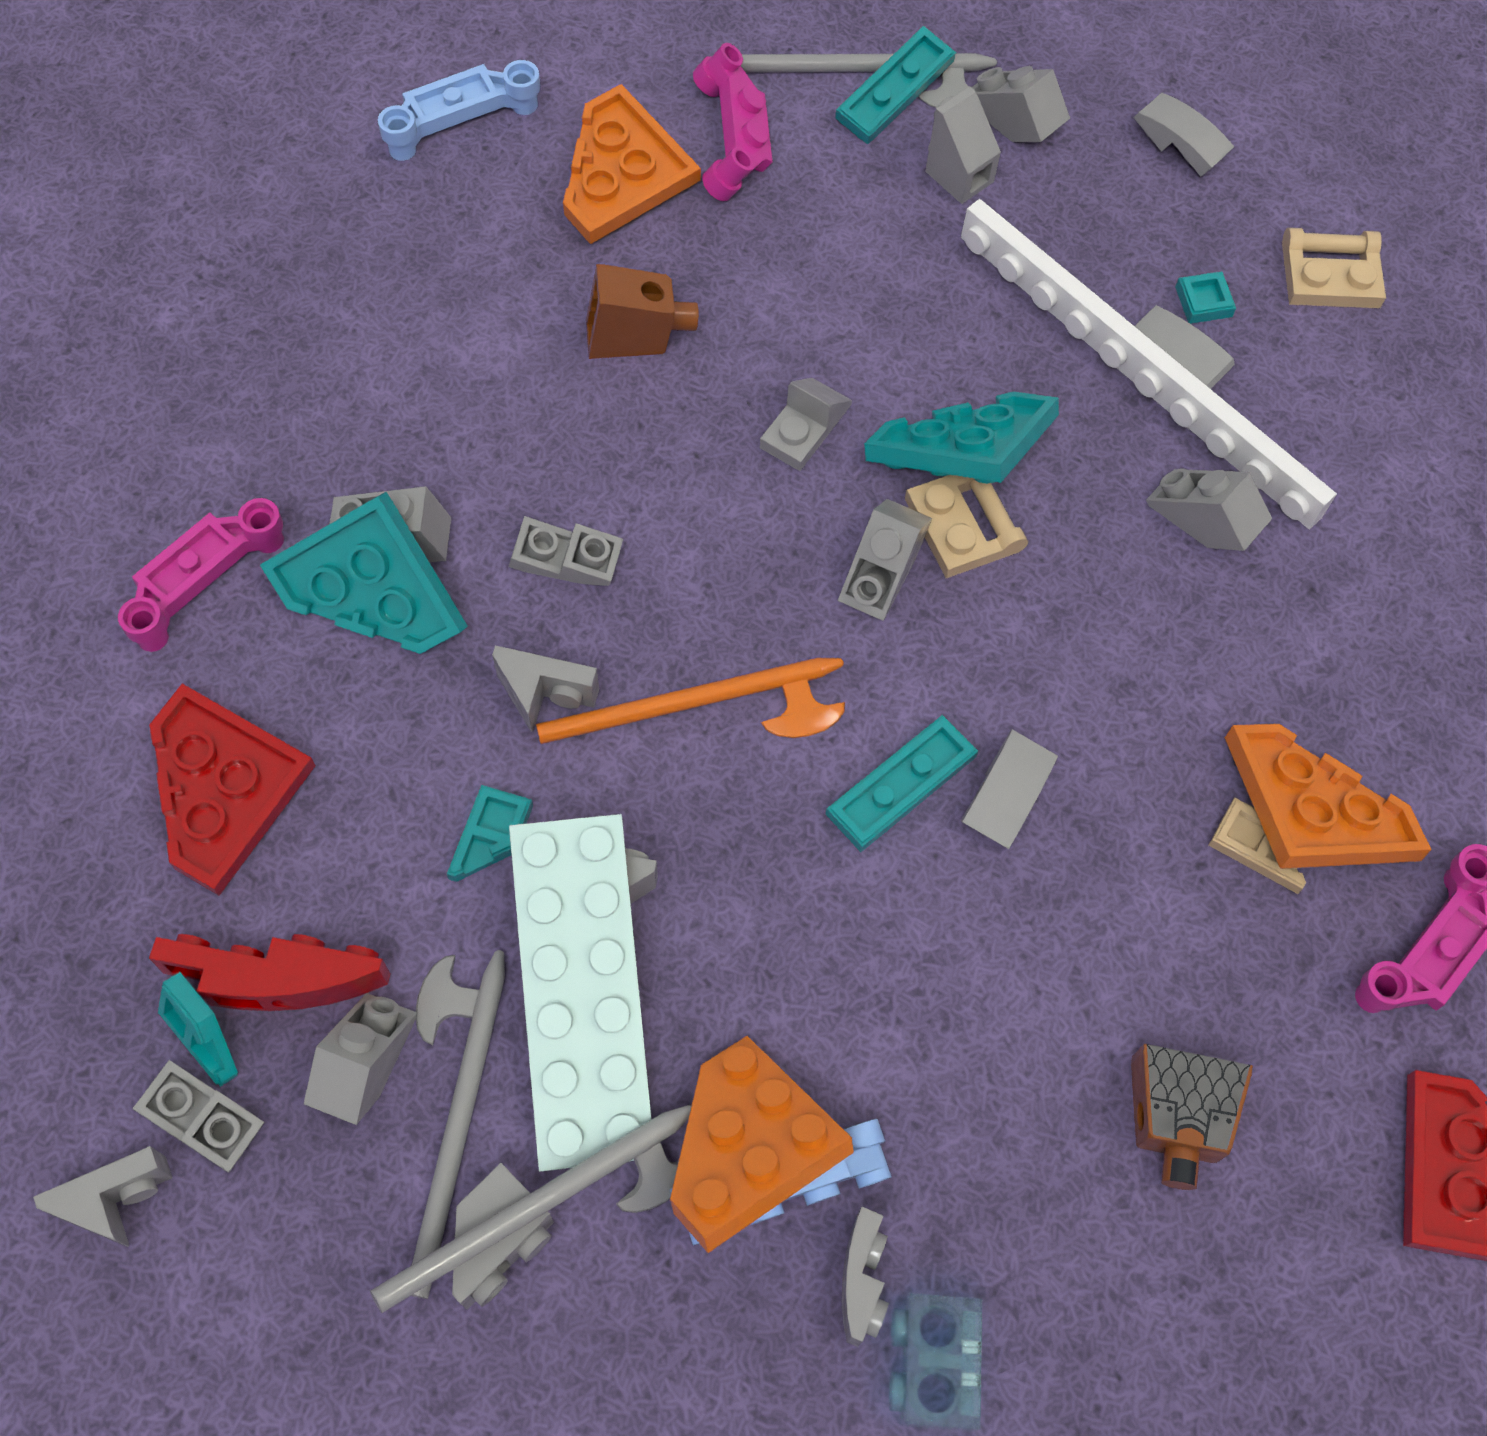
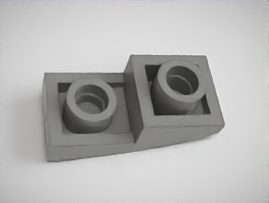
M1164 93L1159 94L1133 117L1161 152L1173 143L1200 177L1234 148V145L1203 115L1180 100Z
M1157 305L1135 325L1139 331L1210 389L1235 365L1234 358L1210 337L1182 318Z
M524 516L508 567L579 584L609 586L623 539L575 523L574 529L571 532Z
M1011 729L985 773L986 778L963 815L961 822L1009 849L1037 800L1058 755Z
M170 1060L133 1107L134 1111L228 1173L265 1123Z
M864 1207L860 1208L850 1234L842 1277V1314L846 1341L856 1347L863 1342L866 1334L874 1338L877 1337L889 1305L888 1302L879 1299L885 1283L862 1273L865 1266L873 1270L876 1269L888 1236L878 1232L883 1215Z

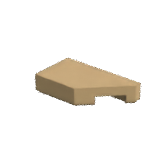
M1234 798L1214 833L1209 846L1299 894L1306 884L1303 873H1299L1297 868L1280 869L1255 808Z

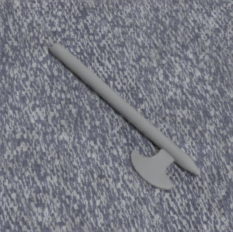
M956 53L954 62L941 74L942 85L935 90L923 91L919 97L929 106L937 108L947 97H954L969 87L965 82L964 72H976L995 67L997 60L977 53ZM742 54L743 63L741 67L745 73L876 72L893 54Z
M502 950L494 952L483 973L479 990L463 988L454 984L452 971L455 955L443 957L433 965L424 978L418 994L415 1011L417 1012V1030L423 1041L432 1046L438 1027L445 1019L457 1016L470 1018L472 1021L412 1265L441 1247L504 985L505 954ZM432 1283L411 1296L428 1299Z
M691 1105L663 1112L370 1290L381 1313L387 1311L634 1159L639 1172L637 1185L616 1205L622 1211L638 1213L651 1210L667 1202L671 1197L670 1189L673 1188L678 1162H669L660 1142L676 1133L689 1119Z

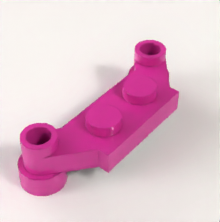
M730 43L722 44L713 56L705 57L693 71L694 82L703 93L710 97L720 96L726 157L723 160H716L702 176L706 190L711 196L720 201L731 199L742 187V180L754 170L763 172L773 162L765 93L759 91L741 67L743 63L742 54Z
M256 498L246 502L240 508L238 516L216 518L209 512L134 574L132 579L137 586L135 598L123 604L118 613L119 625L126 636L133 642L138 643L145 651L154 652L162 649L169 638L167 629L170 618L248 552L259 550L263 553H272L280 549L284 542L282 533L283 520L277 506L268 499Z
M1482 844L1469 845L1453 858L1450 868L1444 875V883L1448 889L1449 898L1399 964L1393 961H1382L1365 972L1355 992L1356 1001L1363 1010L1370 1013H1378L1383 1010L1428 1004L1437 1011L1446 1004L1487 949V846Z

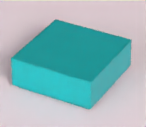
M1222 271L1178 278L1175 288L1188 323L1233 317L1236 306Z

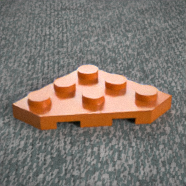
M620 84L585 103L580 137L577 138L571 164L570 182L568 188H566L563 200L564 215L583 237L592 244L701 181V168L632 94Z
M1280 724L1233 725L1224 737L1280 869L1422 861L1432 850L1409 804L1393 794L1384 799L1359 783L1363 777L1361 774L1329 754L1324 753L1320 759L1294 742L1297 735Z
M745 1036L701 1065L670 1197L673 1213L706 1252L709 1253L853 1154L852 1137L748 1036Z

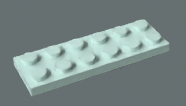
M622 814L509 825L539 1172L573 1168L651 1120Z

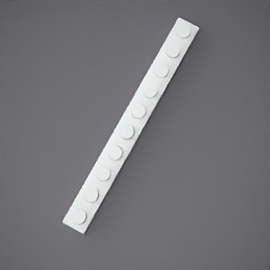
M981 199L967 208L961 238L972 252L985 257L998 268L999 273L1004 279L1016 283L1031 296L1033 302L1040 309L1048 310L1059 319L1072 336L1084 340L1100 354L1102 360L1108 366L1117 368L1133 381L1141 394L1146 397H1152L1170 412L1171 417L1178 425L1189 428L1201 438L1214 455L1226 459L1240 472H1250L1257 488L1263 490L1275 500L1288 517L1300 521L1308 529H1311L1322 519L1337 495L1336 492Z

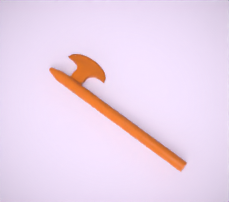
M813 658L536 724L540 744L782 687L787 704L785 712L779 717L761 722L766 731L780 737L798 738L811 736L825 731L837 723L845 711V702L830 705L817 702L812 696L808 681L824 677L841 668L844 662L841 658Z

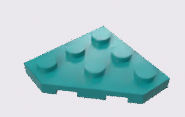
M1009 392L997 395L996 404L985 405L972 410L969 402L932 411V419L921 420L911 425H908L905 417L886 421L864 443L866 461L882 463L892 469L912 468L929 471L932 475L936 476L956 475L974 478L979 483H1001L1058 417L1059 398Z
M387 491L260 564V567L288 610L303 615L313 613L334 620V625L371 638L378 635L402 643L401 648L418 654L457 635L468 627Z

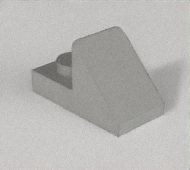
M814 378L792 381L788 385L787 405L760 438V449L801 471L852 405V400Z
M495 645L492 656L497 677L531 732L534 730L544 697L550 698L553 703L564 708L575 709L580 705L594 708L599 692L597 668Z
M149 1146L36 1195L33 1198L37 1209L128 1247L129 1242L116 1203L122 1201L123 1205H130L146 1200L158 1192V1184L173 1177L166 1156Z

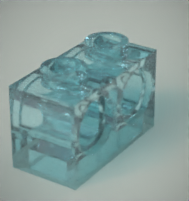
M909 1293L903 1299V1309L893 1308L891 1345L901 1347V1373L891 1372L889 1410L899 1412L900 1427L965 1432L980 1430L982 1299ZM936 1314L947 1322L950 1329V1338L946 1346L934 1347L923 1339L920 1332V1322L924 1315ZM925 1377L939 1379L948 1390V1404L941 1413L928 1411L919 1400L918 1388Z

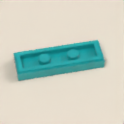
M923 26L836 109L835 119L866 144H869L954 62L956 52Z
M941 715L826 809L825 815L862 852L973 761L978 754V750Z

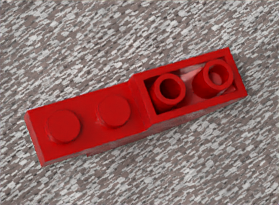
M178 934L176 941L156 937L149 959L163 974L174 976L181 972L185 978L200 981L197 992L210 1006L237 1010L282 1011L334 1004L388 985L391 975L383 959L379 958V953L372 949L357 945H348L345 951L325 948L323 941L301 934L292 935L291 941L272 937L266 959L264 958L265 954L255 948L243 945H232L230 951L210 948L211 943L207 940L188 934Z

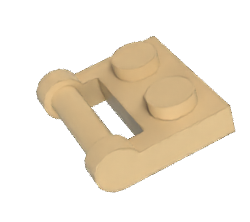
M1286 228L1283 235L1282 248L1289 305L1381 308L1386 299L1380 259L1381 233L1379 231H1363L1361 235L1304 233L1302 228ZM1303 252L1359 254L1360 260L1303 258Z
M947 475L906 490L905 501L909 508L932 518L925 539L945 578L1016 554L1028 545V540L1020 527L1014 526L991 483H979L974 478ZM972 489L997 538L986 541L961 493Z

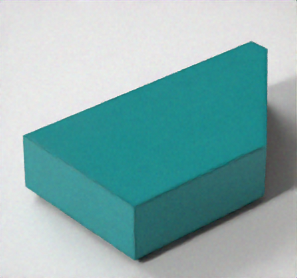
M481 785L448 869V879L457 882L511 856L509 825L527 823L533 807L532 799Z
M181 972L165 980L161 989L158 1014L214 1083L220 1087L234 1079L238 1075V1071L214 1012Z

